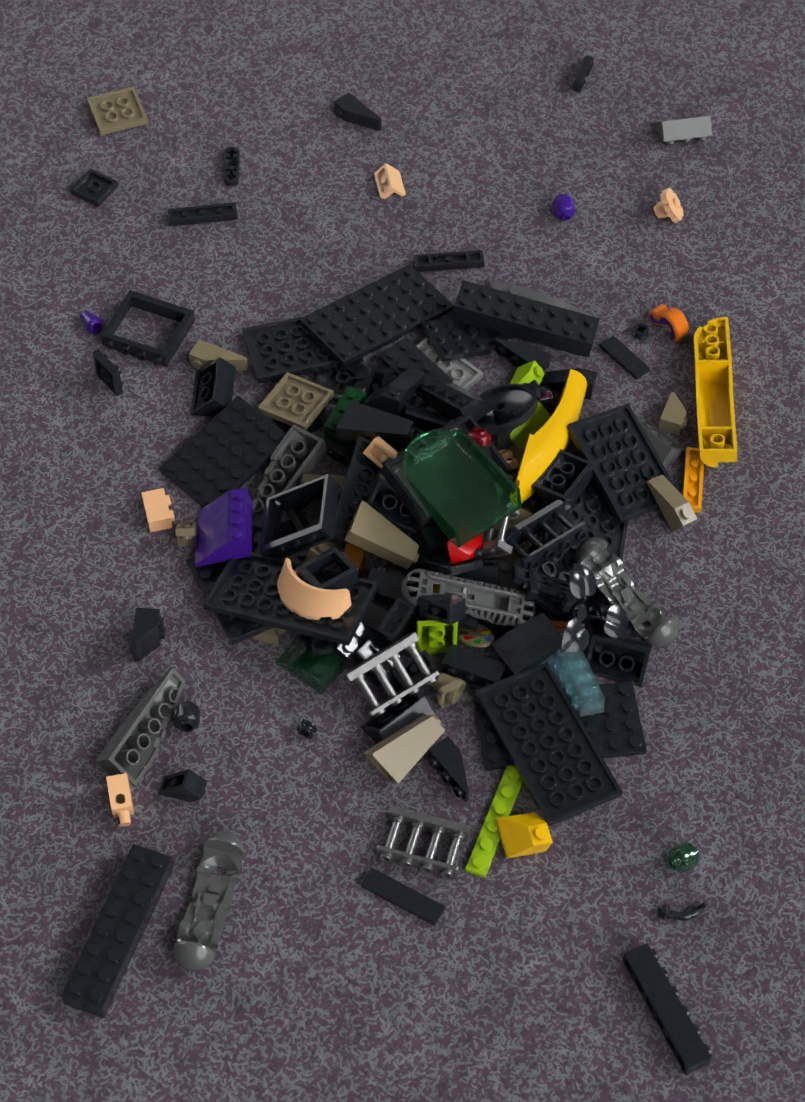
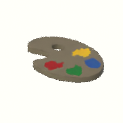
M478 624L475 632L460 627V631L467 633L459 635V640L464 644L473 647H487L494 642V633L483 625Z

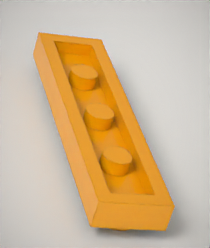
M686 447L683 496L690 503L694 513H700L704 463L700 459L699 448Z

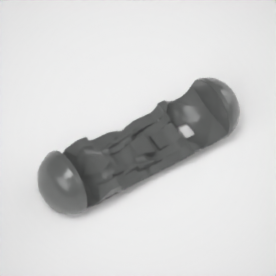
M592 537L581 542L575 553V562L586 566L594 574L598 590L612 605H619L624 608L629 624L647 644L657 648L670 645L676 639L679 632L677 618L673 616L667 619L662 614L658 603L650 602L643 592L634 587L632 579L622 567V560L618 556L610 555L607 552L608 542L606 540ZM645 621L651 624L647 629L641 625Z
M415 569L409 572L401 584L403 600L415 607H419V596L438 595L433 593L432 590L433 584H439V594H452L465 598L466 614L490 621L491 624L511 625L513 629L532 619L535 613L534 601L526 599L525 591L500 587L424 569Z
M216 832L205 840L202 862L197 868V879L192 893V901L186 910L183 921L180 923L177 942L173 946V955L177 963L190 971L203 970L209 967L215 959L228 907L245 854V847L241 839L231 832ZM216 867L225 868V874L215 873Z

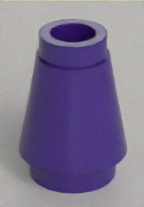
M87 310L81 313L80 318L88 332L97 334L102 330L103 324L100 318Z

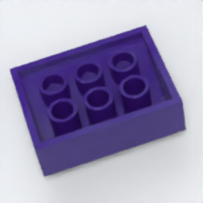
M247 487L228 491L197 512L196 567L229 561L232 558L235 560L252 556L253 503Z

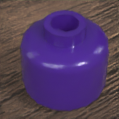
M567 194L556 196L552 202L555 217L561 218L563 221L571 219L576 212L574 200Z

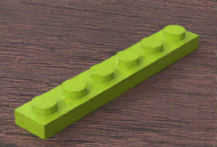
M515 766L506 767L466 866V872L483 878L487 875L501 840L496 818L510 816L523 784Z

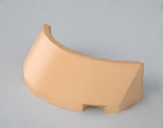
M285 559L277 581V588L281 601L291 612H295L307 619L320 620L321 617L337 619L351 606L348 589L329 590L311 586L296 575V571L292 569L290 559Z

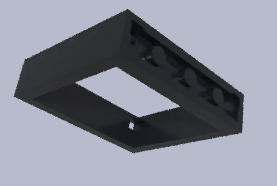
M129 290L101 334L102 344L105 347H109V350L115 349L124 355L130 354L136 356L139 360H148L155 365L160 364L167 367L195 322L194 311ZM131 307L180 322L164 351L114 335Z
M329 474L268 497L259 553L282 559L333 540L340 484ZM323 495L319 524L279 539L282 511Z

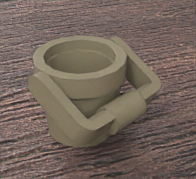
M445 673L439 675L433 690L438 693L437 704L441 709L450 704H455L459 700L465 688L466 682Z

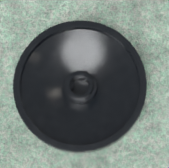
M507 384L480 394V397L494 403L496 408L476 422L481 428L488 430L490 435L502 434L521 426L533 416L537 409L538 400L535 392L526 385Z

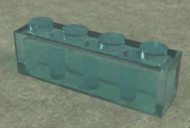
M559 649L557 657L554 658V665L556 670L559 669L562 683L565 682L567 695L572 697L573 708L578 710L580 717L603 713L604 695L583 651L578 653L560 652Z

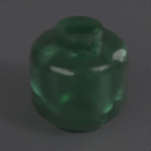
M682 842L669 850L668 863L673 870L685 873L698 865L699 851L691 843Z

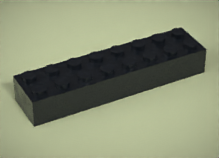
M463 280L451 320L575 355L589 357L600 318Z
M132 844L61 994L64 1005L105 1018L174 868L171 856Z

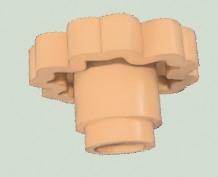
M671 188L662 190L660 194L661 201L657 202V205L654 206L656 216L658 218L669 217L673 222L682 220L684 216L683 209L676 193H673Z

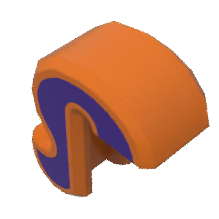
M660 304L649 312V319L653 324L670 328L669 333L673 342H678L688 335L689 325L687 319L679 309L675 307L667 309L665 304Z

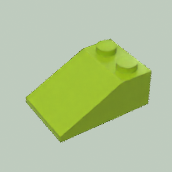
M436 620L417 621L415 633L420 639L416 641L418 652L420 653L426 649L428 654L447 653L451 644L457 646L458 622L448 625Z

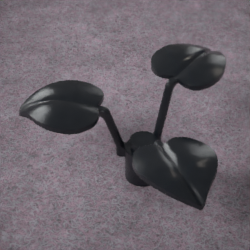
M573 563L568 586L571 595L581 600L574 602L569 613L564 612V618L568 622L562 634L560 652L578 653L587 648L589 633L584 628L585 624L580 622L585 618L604 620L603 631L609 637H622L629 630L627 613L619 605L608 607L606 617L587 615L585 608L580 606L581 603L586 601L587 596L595 593L597 584L594 574L586 566L578 563Z

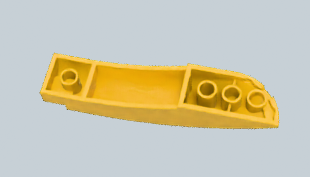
M720 317L707 321V324L703 327L700 326L694 334L699 453L701 461L713 468H718V462H737L738 453L728 317Z
M570 369L555 412L534 435H529L508 503L513 505V508L518 507L535 493L532 489V484L547 469L560 449L565 451L569 446L571 437L568 433L567 425L578 421L587 389V381L578 371Z

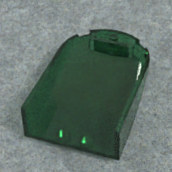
M442 428L430 430L416 437L405 450L402 465L408 483L436 524L457 548L522 507L520 488L464 432L455 429L454 431H443Z

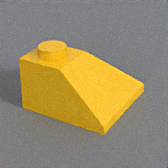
M535 812L496 818L506 858L545 852L553 843L547 823Z

